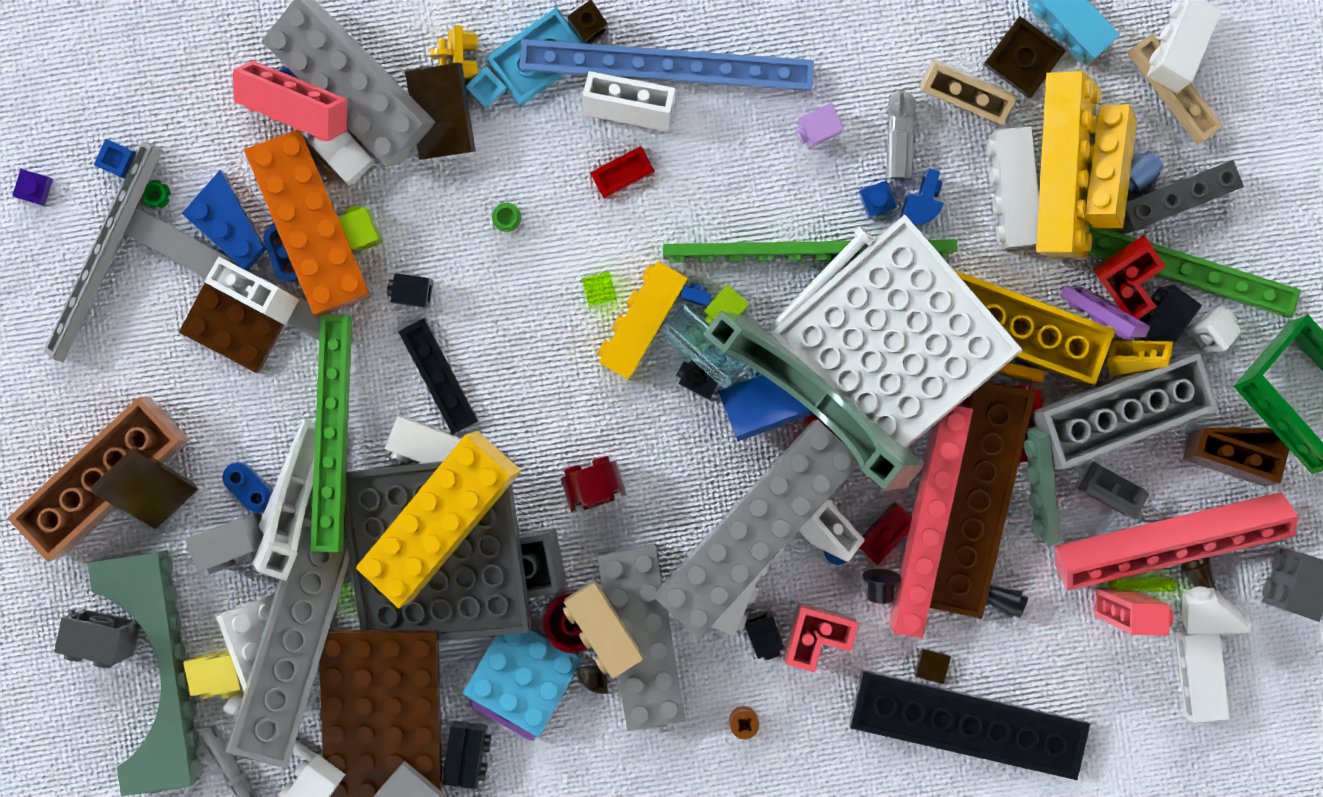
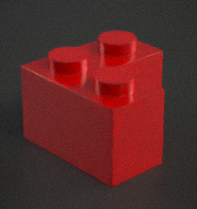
M1144 235L1093 268L1101 283L1118 307L1124 312L1139 319L1156 308V305L1141 286V283L1166 268V265Z

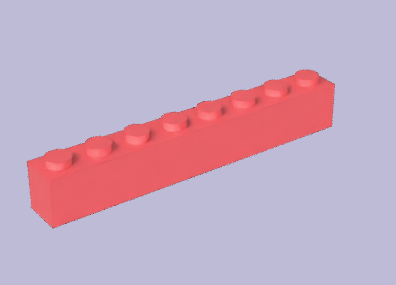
M964 403L957 405L931 427L924 459L925 465L921 473L900 570L901 580L897 584L889 620L890 627L893 633L923 639L973 408Z
M1282 492L1264 495L1250 500L1209 508L1204 511L1180 515L1162 521L1150 522L1137 527L1055 546V567L1067 591L1294 537L1298 515Z

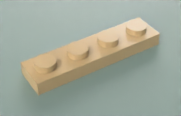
M1152 33L1127 53L1198 145L1223 125L1191 83L1175 93L1147 76L1151 64H1149L1150 57L1161 44Z

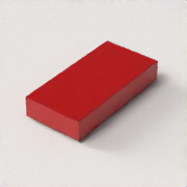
M639 146L593 170L590 174L603 199H606L655 173V170L642 146Z

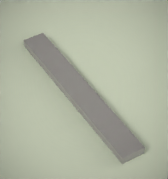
M145 141L140 143L46 344L44 352L52 359L64 363L159 160L162 149Z
M138 207L134 211L124 234L204 278H207L218 257L240 267L228 256ZM250 269L248 272L300 299L287 323L319 341L320 317L315 319L308 301Z

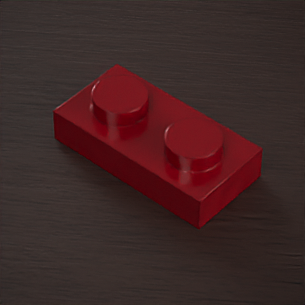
M893 502L862 535L865 541L859 549L878 565L909 533L912 517L899 504Z

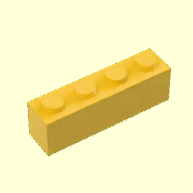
M1130 104L1101 105L1099 108L1085 215L1093 228L1124 227L1137 127V118Z
M659 261L656 262L655 266L648 265L641 277L645 281L641 290L637 291L634 289L626 303L630 306L625 317L620 314L611 328L615 331L614 336L610 342L605 339L596 354L601 357L598 361L600 364L630 380L688 280L687 277Z

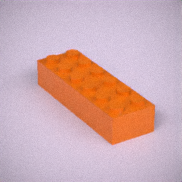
M295 130L243 149L315 319L320 317V315H326L369 298L368 288L302 132Z

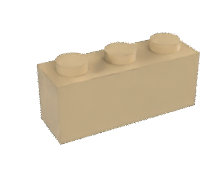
M933 58L920 84L922 91L1001 125H1004L1016 100L1012 92Z
M596 579L565 599L564 604L566 607L563 608L566 617L571 624L576 622L582 630L579 636L587 649L592 647L596 652L598 658L595 661L604 675L609 673L611 678L614 679L643 660L642 651Z

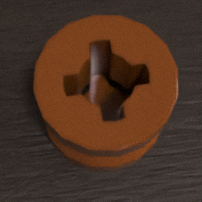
M739 706L731 712L729 723L731 731L736 737L746 740L757 734L759 720L752 708L749 706Z

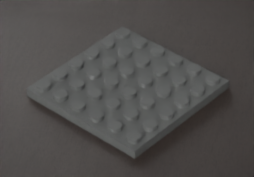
M443 461L346 472L344 521L361 630H438L439 640L527 633L533 630L512 483L414 600L401 608H397L356 569V566Z

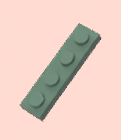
M1034 426L1027 428L1026 441L1023 444L1028 459L1026 475L1031 488L1029 502L1033 508L1034 516L1032 528L1038 537L1052 545L1061 542L1051 439L1048 434Z

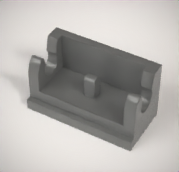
M1096 462L1091 463L1077 489L1123 515L1138 519L1139 513L1149 495L1145 491L1146 489L1137 486Z

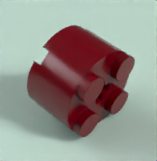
M604 456L593 460V466L582 469L581 465H576L563 470L565 476L560 480L571 513L577 512L576 506L582 505L583 509L587 510L615 501L614 494L619 492L621 497L627 495L616 461H610L609 456Z
M577 589L565 590L555 596L548 605L543 618L544 631L549 642L556 649L566 653H577L587 649L579 636L582 630L577 623L574 627L568 625L569 620L563 611V608L566 607L564 604L565 599L578 591Z

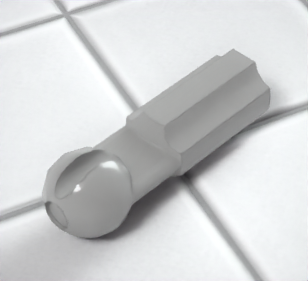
M899 91L893 94L888 101L889 124L886 179L891 180L912 179L914 114L917 104L913 95L906 91Z

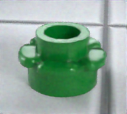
M152 180L147 183L142 199L149 208H163L169 203L168 197L171 195V191L166 184H161V181ZM158 192L159 196L155 198L154 193Z

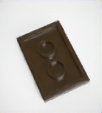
M457 62L405 71L408 94L436 122L417 144L419 160L476 152L462 63Z
M135 446L90 487L94 495L154 529H157L198 491L195 483Z

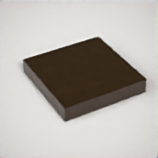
M1019 16L983 65L1030 99L1046 79V73L1051 72L1066 50Z

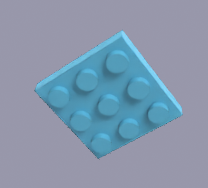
M532 630L527 633L496 635L462 695L539 738L576 673V668L579 667L583 659L572 653L556 649L548 639Z

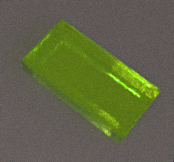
M1131 575L1110 580L1109 586L1117 591L1174 592L1176 590V580L1168 576Z

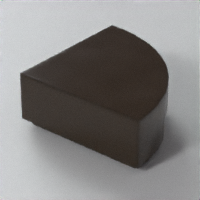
M597 664L576 668L577 677L587 690L599 694H608L607 675L602 673Z

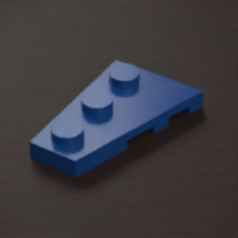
M219 170L182 214L242 269L249 271L267 249L252 221L248 219L243 210L242 203L237 194L232 190L225 172Z

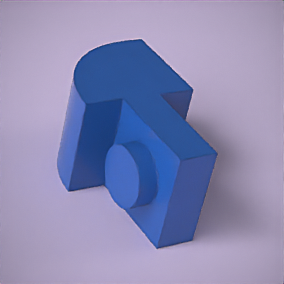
M929 168L924 172L918 196L909 194L905 197L900 218L906 215L916 227H919L931 221L939 214L944 203L933 200V197L937 198L942 187V181L938 180L941 171Z

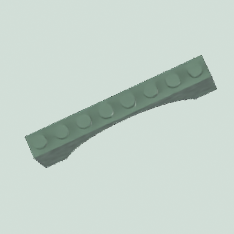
M720 311L704 333V336L725 354L761 373L813 412L850 449L857 459L860 469L884 490L907 488L925 465L750 317Z
M167 550L88 562L91 592L114 601L134 617L145 631L154 648L160 670V701L152 728L137 751L117 767L121 796L190 787L200 779L202 763L199 758L197 759L195 747L198 745L197 731L193 730L191 720L194 716V707L192 701L188 699L187 689L189 687L183 664L186 651L184 644L180 643L179 632L181 631L182 624L179 614H176L175 609L177 590L171 581L173 561L168 556Z

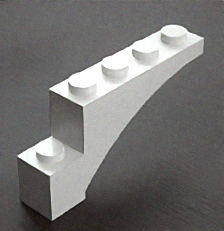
M304 418L260 521L259 528L263 533V538L252 562L257 572L285 581L298 554L297 547L301 527L313 486L316 423Z

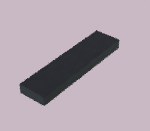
M423 318L398 331L452 435L478 422L479 420L426 319Z

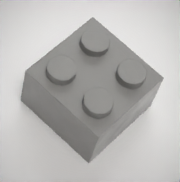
M257 513L241 517L186 538L185 542L197 573L207 569L208 573L212 574L235 565L233 559L239 564L254 558L263 538V533L259 528L260 520Z

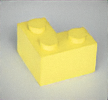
M228 649L194 656L183 662L190 696L201 694V698L206 699L221 694L222 699L237 696L240 694V691H243Z

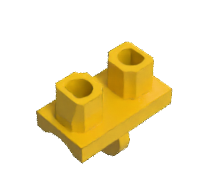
M454 25L453 30L448 31V49L447 39L440 38L438 39V48L430 50V57L438 59V66L447 64V60L448 64L462 63L464 79H473L478 74L477 61L463 60V51L475 52L477 50L478 35L463 31L462 25Z

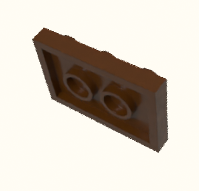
M204 283L179 333L255 373H260L284 324Z

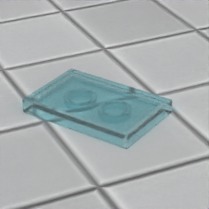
M683 304L660 328V332L719 385L727 389L746 364L725 354L706 338L704 333L709 326Z

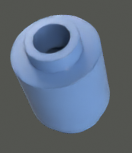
M1147 151L1144 154H1139L1132 160L1128 193L1138 194L1160 175L1163 164L1154 153Z

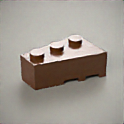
M1201 428L1189 433L1182 460L1266 487L1281 483L1290 449L1271 428Z

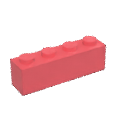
M251 61L233 69L235 103L245 106L250 111L264 114L271 120L290 125L295 130L304 131L316 136L317 139L322 141H331L335 137L347 132L348 99L256 61Z
M1096 588L1095 617L1131 635L1169 636V628L1172 627L1174 620L1169 604L1133 589Z

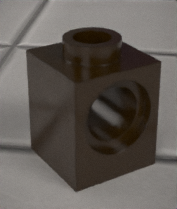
M589 0L567 16L568 24L584 44H593L609 32L607 21L592 0Z

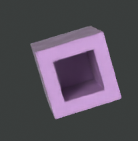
M832 103L800 117L797 122L798 127L795 128L802 144L806 143L809 149L840 135L844 130Z

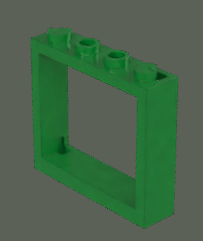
M1307 314L1289 322L1233 387L1311 474L1323 471V442L1263 376L1293 340L1296 341L1323 372V330Z

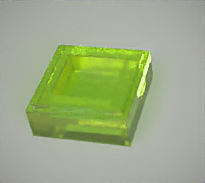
M610 272L582 278L589 307L617 300Z

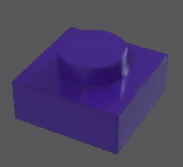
M20 168L12 196L45 206L53 178Z

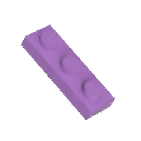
M1064 286L1060 294L1062 298L1069 301L1068 305L1071 308L1080 312H1088L1092 315L1091 319L1104 326L1110 325L1116 329L1115 334L1124 339L1131 340L1132 337H1146L1150 326L1081 286Z

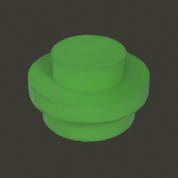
M502 203L494 209L492 221L498 230L511 232L520 225L521 213L514 204Z

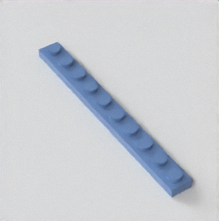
M521 39L519 69L520 71L585 76H588V72L591 71L628 79L811 91L813 86L814 60Z

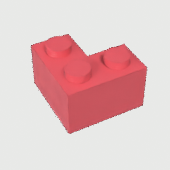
M798 602L783 656L785 664L815 672L822 644L851 651L859 624L858 621L850 616Z

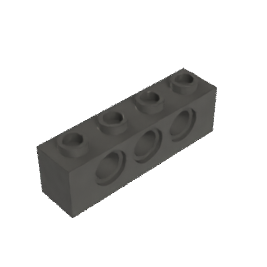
M1234 160L1128 201L1126 204L1124 227L1121 228L1123 234L1138 230L1243 188L1244 185Z

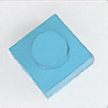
M487 67L481 70L466 85V89L486 110L508 90Z

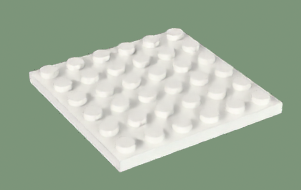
M903 215L771 332L779 343L905 448L909 447L1023 351L1019 344L906 215Z

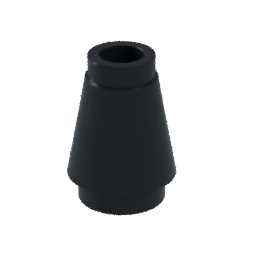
M990 585L986 602L1008 617L1013 618L1014 616L1020 619L1025 610L1028 597L1022 595V591Z

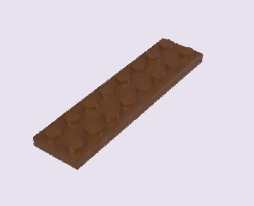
M986 381L971 394L969 406L973 408V413L929 608L979 619L983 618L1035 398V391Z

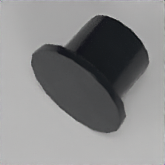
M887 569L864 571L862 574L863 580L868 582L867 599L878 604L892 602L894 599V584L899 583L901 580L900 574Z

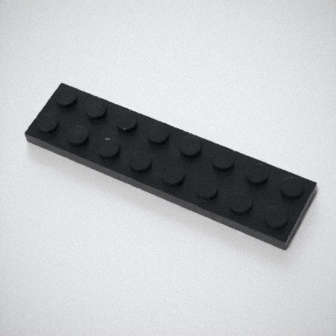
M862 670L849 727L850 729L1078 780L1090 723L1080 719Z

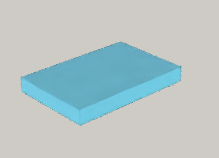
M557 7L486 57L488 63L520 107L566 75L520 71L521 39L582 43Z

